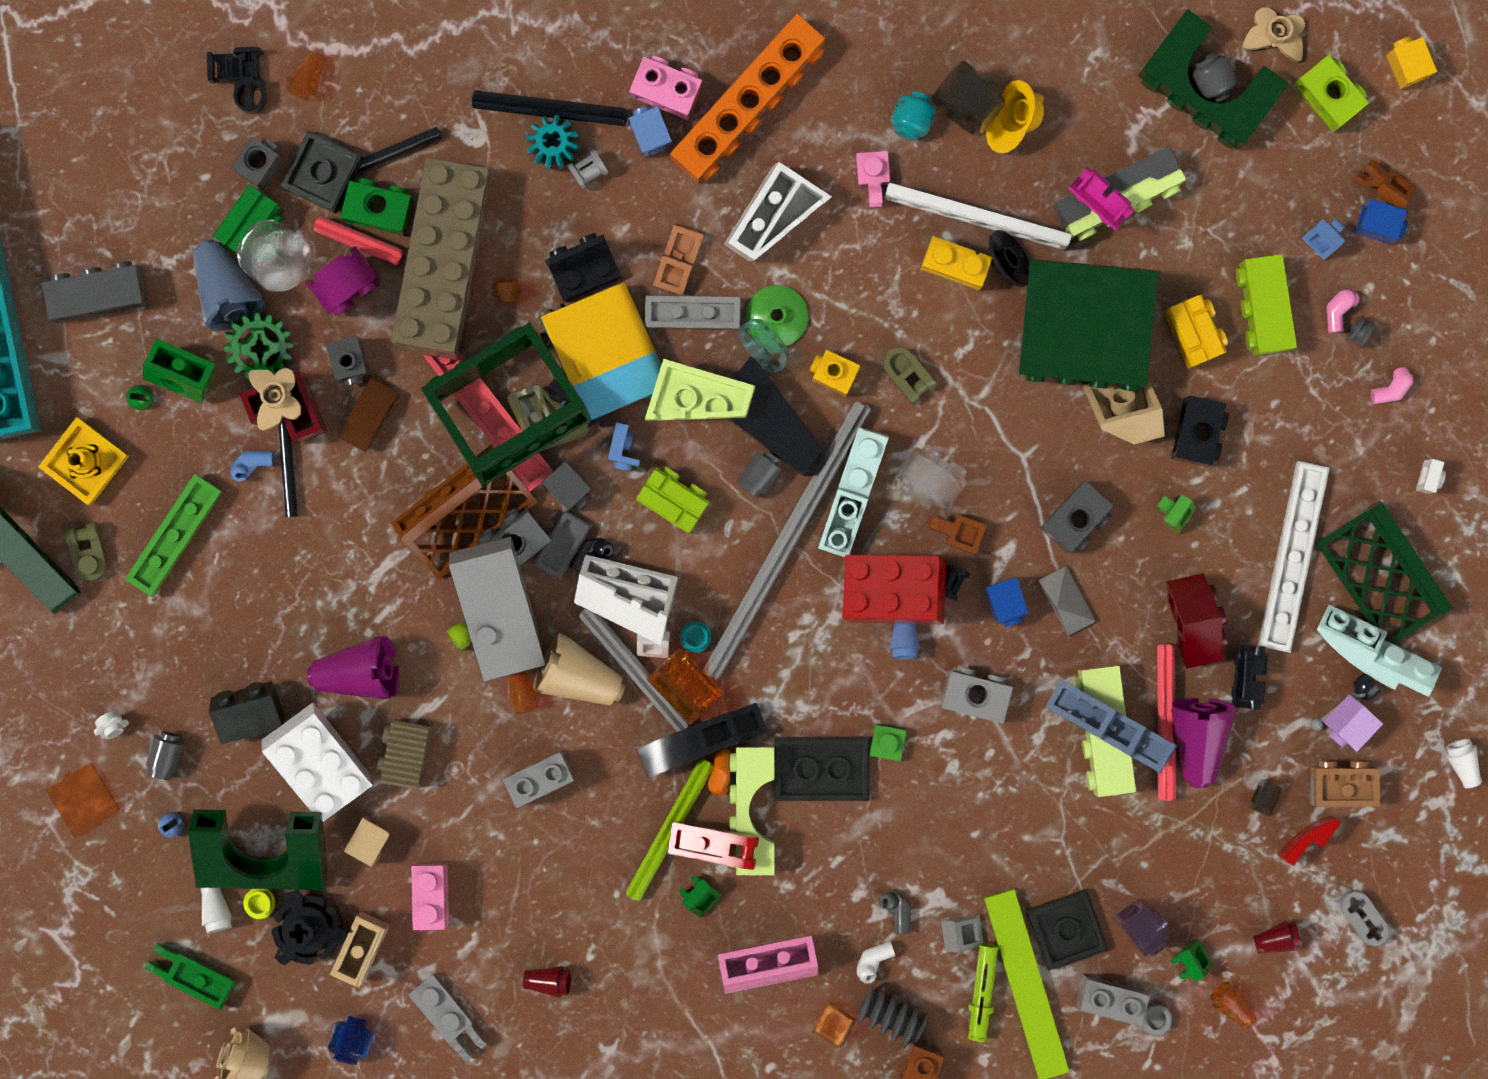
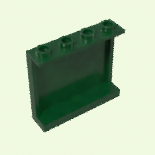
M1031 259L1019 374L1026 375V381L1045 382V377L1058 378L1057 383L1063 385H1076L1077 380L1089 381V387L1108 388V384L1112 383L1121 384V390L1139 392L1140 386L1147 387L1160 270Z

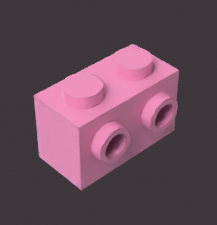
M652 56L651 59L643 57L629 90L630 98L652 107L658 106L662 111L689 121L702 89V80L698 79L699 75L687 68H681L678 71L668 67L670 63L657 56Z

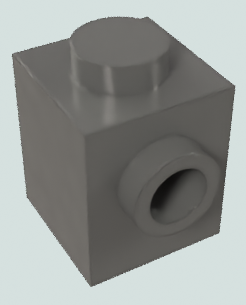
M355 336L326 343L335 381L339 383L344 382L345 386H353L363 383V377L371 376L361 338Z

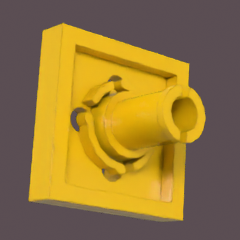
M76 417L38 467L85 504L91 506L128 459L129 455L84 420ZM92 445H97L98 451L93 454L91 450L95 451L96 448ZM95 467H99L101 469V473L97 476L95 475V473H98L99 470L94 469Z

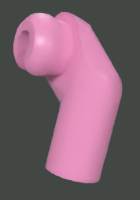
M1350 289L1341 290L1327 304L1328 333L1344 332L1343 315L1352 306L1356 307L1358 305L1359 295L1357 292Z

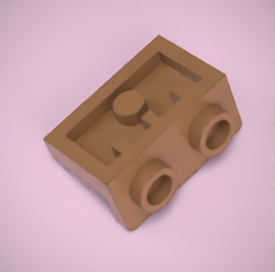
M1319 761V767H1310V773L1314 776V806L1380 807V768L1370 767V761H1350V767H1338V761Z

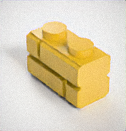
M933 236L920 270L979 291L983 286L992 257L982 253L977 255L974 250Z
M1202 294L1163 311L1187 369L1227 352L1225 346L1228 345L1227 337L1222 328H1216L1212 317L1216 316L1214 307L1209 299L1204 300Z

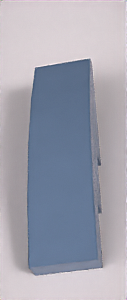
M1062 679L1045 706L1160 774L1177 747L1175 744Z

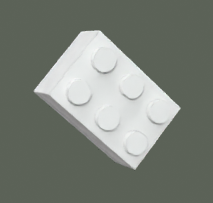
M311 703L262 739L263 754L311 812H322L323 822L372 786L371 773L314 703Z

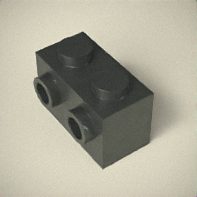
M272 681L266 683L255 682L244 689L233 692L226 690L218 693L215 697H211L209 714L221 745L270 732L283 725L284 712Z

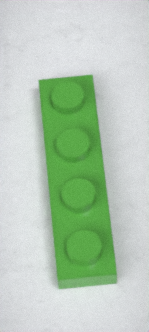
M194 474L125 580L150 597H154L223 491L198 474Z

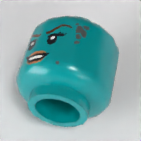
M913 91L911 95H902L898 98L890 119L891 124L895 127L894 132L897 135L913 141L928 135L936 115L935 107L929 103L930 97L921 92Z

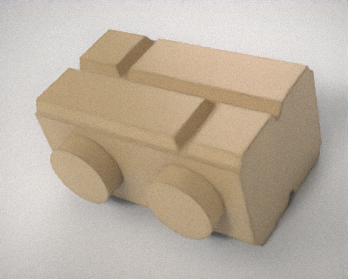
M359 913L353 922L352 931L348 933L330 975L359 988L369 973L390 925L366 913Z

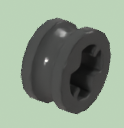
M1360 316L1350 329L1346 340L1350 342L1355 340L1357 342L1356 346L1361 348L1371 335L1375 323L1372 321L1366 323L1365 317Z

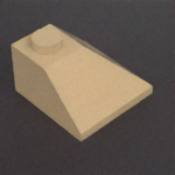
M1149 379L1147 387L1140 386L1139 392L1121 390V384L1109 383L1108 388L1089 387V383L1083 385L1101 430L1132 444L1165 437L1163 410Z

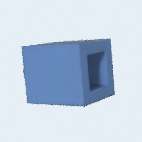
M646 105L633 111L634 116L629 117V122L643 158L673 147L658 106L651 109L650 105Z

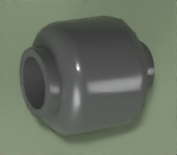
M1217 52L1202 57L1194 63L1195 68L1191 72V78L1200 97L1203 99L1213 98L1215 102H1219L1232 95L1231 89L1237 84L1238 79L1226 56H1218Z

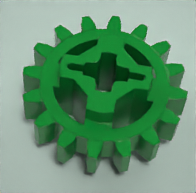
M254 311L252 319H248L245 314H241V324L234 321L231 322L234 328L233 333H224V336L230 340V343L223 344L222 346L224 351L231 352V354L225 357L228 363L236 362L233 367L234 372L239 373L244 369V377L248 380V373L251 370H269L275 375L273 369L276 367L280 370L285 368L282 364L283 359L291 360L292 356L286 352V349L292 348L293 343L292 341L285 340L291 333L288 329L280 330L283 325L280 319L272 323V315L267 312L262 319L258 311ZM264 327L274 331L278 338L266 336ZM250 328V332L244 338H240L242 333ZM259 336L265 346L260 347V352H258L257 356L251 346L256 345V340H258ZM277 353L270 362L266 363V360L272 354ZM238 354L251 357L252 365L245 363Z

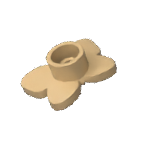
M1267 7L1256 11L1254 15L1256 26L1252 27L1247 33L1242 49L1250 51L1262 49L1270 45L1272 47L1277 46L1287 58L1299 63L1303 56V42L1298 35L1305 28L1304 19L1299 15L1277 16L1272 9Z
M283 368L275 375L269 370H251L248 373L251 384L260 393V398L263 402L257 416L258 428L261 431H267L278 426L282 422L283 417L291 420L299 418L302 409L296 398L291 396L290 392L296 382V376L292 370Z

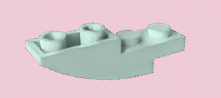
M858 427L818 549L842 557L850 554L889 438L888 435Z
M1328 605L1317 628L1322 637L1341 656L1380 683L1394 690L1401 683L1428 697L1433 691L1442 667L1385 641L1386 631L1331 605Z

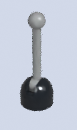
M1363 673L1354 681L1352 687L1353 694L1351 696L1355 699L1370 700L1381 691L1367 674ZM1338 705L1321 719H1314L1311 723L1312 729L1321 731L1325 724L1323 722Z

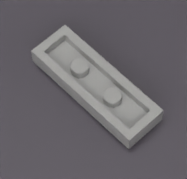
M645 296V328L740 330V297Z

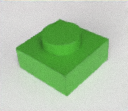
M875 724L869 756L901 762L907 730Z

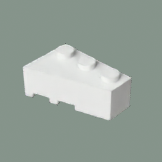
M778 162L768 172L723 245L749 262L754 261L832 196Z
M585 555L579 574L574 603L661 645L678 577Z

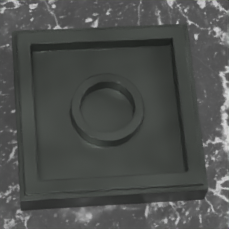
M308 130L280 187L337 214L346 196L349 181L354 180L364 157Z
M1086 889L1026 910L1048 971L1108 950Z

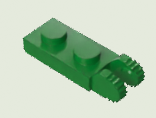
M156 943L154 952L174 963L169 970L155 961H147L144 967L146 970L164 979L165 983L218 1010L224 1008L237 982L236 979L182 952L178 953L164 944Z

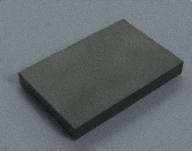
M774 737V801H869V737Z

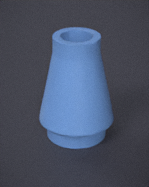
M915 624L894 625L889 648L892 651L893 659H917L918 651L921 649Z

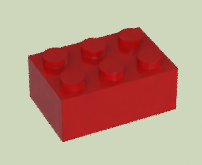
M845 555L842 618L850 623L944 625L946 561L940 556Z

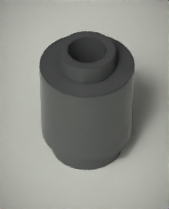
M767 450L763 455L757 452L739 475L742 478L737 484L758 499L761 493L765 494L783 471L778 467L781 461Z
M161 731V735L153 736L146 761V766L148 767L147 774L149 776L162 780H171L173 774L177 773L185 745L184 742L179 740L180 735Z

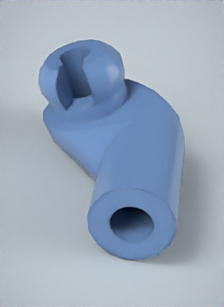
M246 450L242 452L230 467L232 479L242 482L246 480L257 466H274V451Z

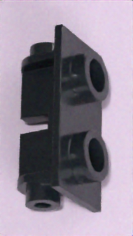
M1237 644V651L1234 657V685L1231 690L1232 704L1235 708L1260 710L1261 704H1264L1266 682L1256 681V675H1266L1269 653H1265L1266 647Z

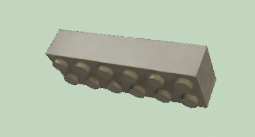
M426 158L391 339L395 350L458 360L491 184L489 168Z

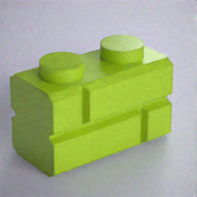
M666 466L662 471L655 468L637 496L636 501L690 534L710 503L705 499L708 493L694 484L687 488L678 481L681 476Z

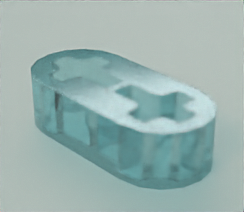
M757 318L750 319L740 327L738 336L741 344L765 371L777 373L787 366L790 360L787 347L764 321ZM757 327L760 330L758 338L761 342L757 338L749 339V328L753 330ZM767 349L772 354L780 353L779 363L774 362L771 364L768 359L771 355Z

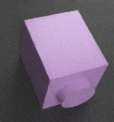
M1348 695L1323 722L1332 730L1329 736L1338 745L1344 748L1348 744L1356 752L1383 725L1380 720L1351 695Z

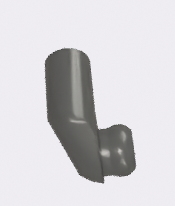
M886 891L880 896L879 904L883 909L888 910L895 916L894 933L910 934L911 906L909 902L898 892Z

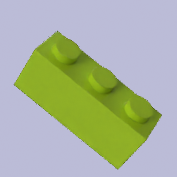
M1283 254L1242 261L1239 263L1240 268L1236 269V280L1238 287H1243L1244 300H1241V312L1243 318L1248 319L1249 331L1245 333L1248 350L1252 349L1253 356H1260L1296 349L1297 344Z

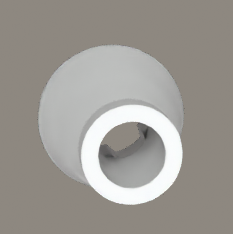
M1470 739L1457 740L1447 745L1448 753L1446 758L1462 781L1463 787L1473 788L1480 785L1482 779L1480 777L1477 746L1472 745Z
M201 888L202 926H205L206 933H214L232 928L230 920L233 917L220 888Z

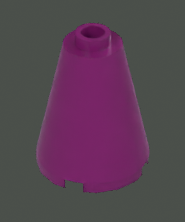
M378 636L316 659L307 670L308 682L318 692L383 700L390 699L397 694L399 687V666L393 667L392 657L397 656L395 647L387 636Z
M1184 698L1173 701L1171 712L1183 779L1189 782L1191 787L1207 788L1210 783H1214L1236 715L1235 706L1216 699H1208V703H1198V698Z

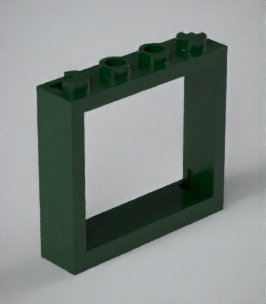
M530 322L523 327L515 328L508 336L496 343L485 346L478 354L460 361L453 369L441 376L432 378L425 386L421 387L432 409L482 487L592 421L586 405ZM533 346L570 403L481 457L476 458L440 401Z

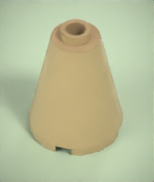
M561 633L554 636L545 652L546 665L542 667L541 672L537 671L533 690L541 694L608 706L614 701L619 702L625 690V685L622 684V676L568 636Z

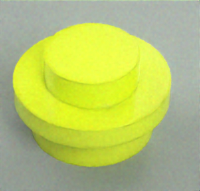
M251 889L245 895L243 905L249 916L255 919H263L274 911L276 899L269 889Z

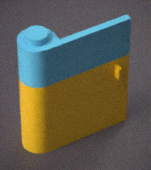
M626 283L613 286L540 317L566 377L586 405L592 420L640 399L650 398L651 400L662 364Z

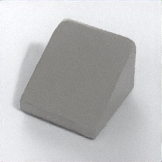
M980 915L941 921L944 945L947 952L959 953L979 948L980 943H984Z

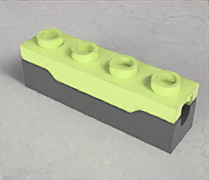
M1170 146L1106 177L1105 179L1110 185L1104 192L1109 196L1116 188L1132 202L1130 206L1135 209V213H1139L1153 205L1152 199L1160 195L1166 199L1180 192L1179 186L1186 181V178L1180 170L1181 168ZM1075 194L1056 202L1052 207L1063 229H1065V233L1072 234L1070 240L1078 237L1079 241H1083L1096 234L1095 228L1104 224L1093 210L1076 198Z

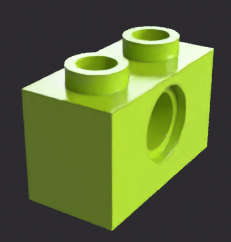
M1328 55L1295 82L1293 86L1334 133L1367 106L1369 102L1365 99L1367 95L1364 89L1359 84L1352 83L1345 75L1347 71L1338 59H1332ZM1328 85L1338 88L1340 92L1339 99H1333L1328 95Z

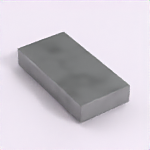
M564 510L549 536L552 541L542 548L533 565L561 581L592 526Z

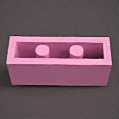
M812 936L718 954L725 994L818 975V963Z

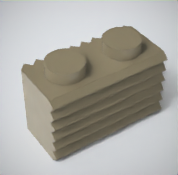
M393 719L391 725H385L382 743L387 744L385 756L379 757L376 774L381 775L380 783L416 790L421 788L432 731L431 725Z

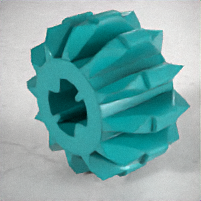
M544 116L541 118L544 125L542 128L535 123L531 125L532 130L537 135H526L527 142L533 143V145L527 148L528 154L537 153L534 158V163L537 165L546 159V169L551 170L553 161H556L559 169L564 168L562 158L565 157L570 162L574 161V156L569 150H579V144L572 142L579 137L578 132L569 131L572 126L569 120L560 126L559 116H554L552 124H549L547 117ZM556 137H559L557 139L559 143L557 148L555 146L546 148L548 147L546 142L548 138L554 140Z

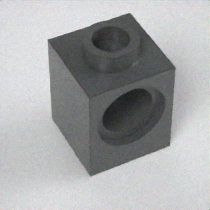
M252 137L231 169L261 190H264L284 159L277 154L280 148L266 138L259 142ZM259 154H265L267 158L265 165L258 169L253 168L252 162L254 157Z
M566 461L542 482L568 511H571L573 508L580 511L592 499L588 494L593 490Z

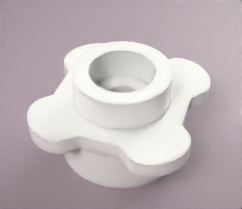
M118 711L108 712L95 721L97 728L94 730V734L96 736L101 735L103 739L115 738L124 731L123 728L129 724L128 719L122 720Z

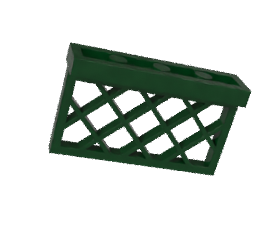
M1378 501L1368 507L1369 509L1315 543L1369 624L1381 629L1383 616L1401 619L1399 632L1388 639L1387 637L1384 639L1394 644L1440 614L1443 615L1453 608L1384 504ZM1368 518L1375 528L1372 541L1354 538L1357 524ZM1351 529L1350 537L1342 535ZM1378 534L1380 535L1384 543L1376 542ZM1335 538L1349 540L1345 558L1332 556L1325 545ZM1353 541L1371 545L1367 563L1349 559ZM1375 546L1389 548L1392 553L1390 567L1372 564ZM1396 560L1403 570L1394 568ZM1336 561L1344 562L1342 570L1340 569ZM1348 563L1366 566L1363 584L1348 581L1346 578ZM1371 568L1389 571L1385 589L1367 586ZM1393 572L1407 575L1410 580L1407 593L1389 590ZM1413 586L1420 596L1412 595ZM1353 587L1362 588L1360 597ZM1366 589L1384 593L1380 611L1366 608L1363 600ZM1388 594L1406 597L1402 615L1384 612ZM1411 599L1424 601L1431 611L1419 619L1407 616ZM1370 613L1379 615L1378 622L1374 620ZM1406 620L1413 622L1412 624L1405 627Z

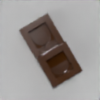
M370 378L339 433V438L367 452L382 428V422L396 402L399 393Z

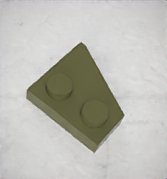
M539 385L510 393L507 398L522 431L563 407L558 402L553 401L550 395ZM584 425L546 449L585 437L589 429Z

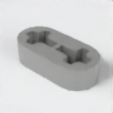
M1356 890L1345 892L1340 898L1339 908L1358 937L1364 943L1371 946L1384 944L1389 936V928L1370 899L1365 894ZM1351 898L1362 900L1359 904V908L1363 912L1362 916L1354 910H1348L1351 906L1349 901ZM1368 920L1376 927L1380 926L1377 930L1379 936L1376 939L1372 936H1366L1369 933V928L1364 923Z

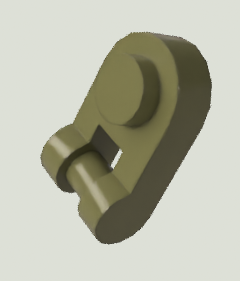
M898 347L886 354L883 361L886 374L912 405L920 400L919 396L927 389L931 391L937 386L934 379L909 350ZM914 372L919 380L910 386L905 379Z
M88 523L85 528L76 529L75 527L65 529V540L70 550L76 575L86 581H96L102 578L108 569V561L98 523ZM89 540L92 548L82 551L81 541Z

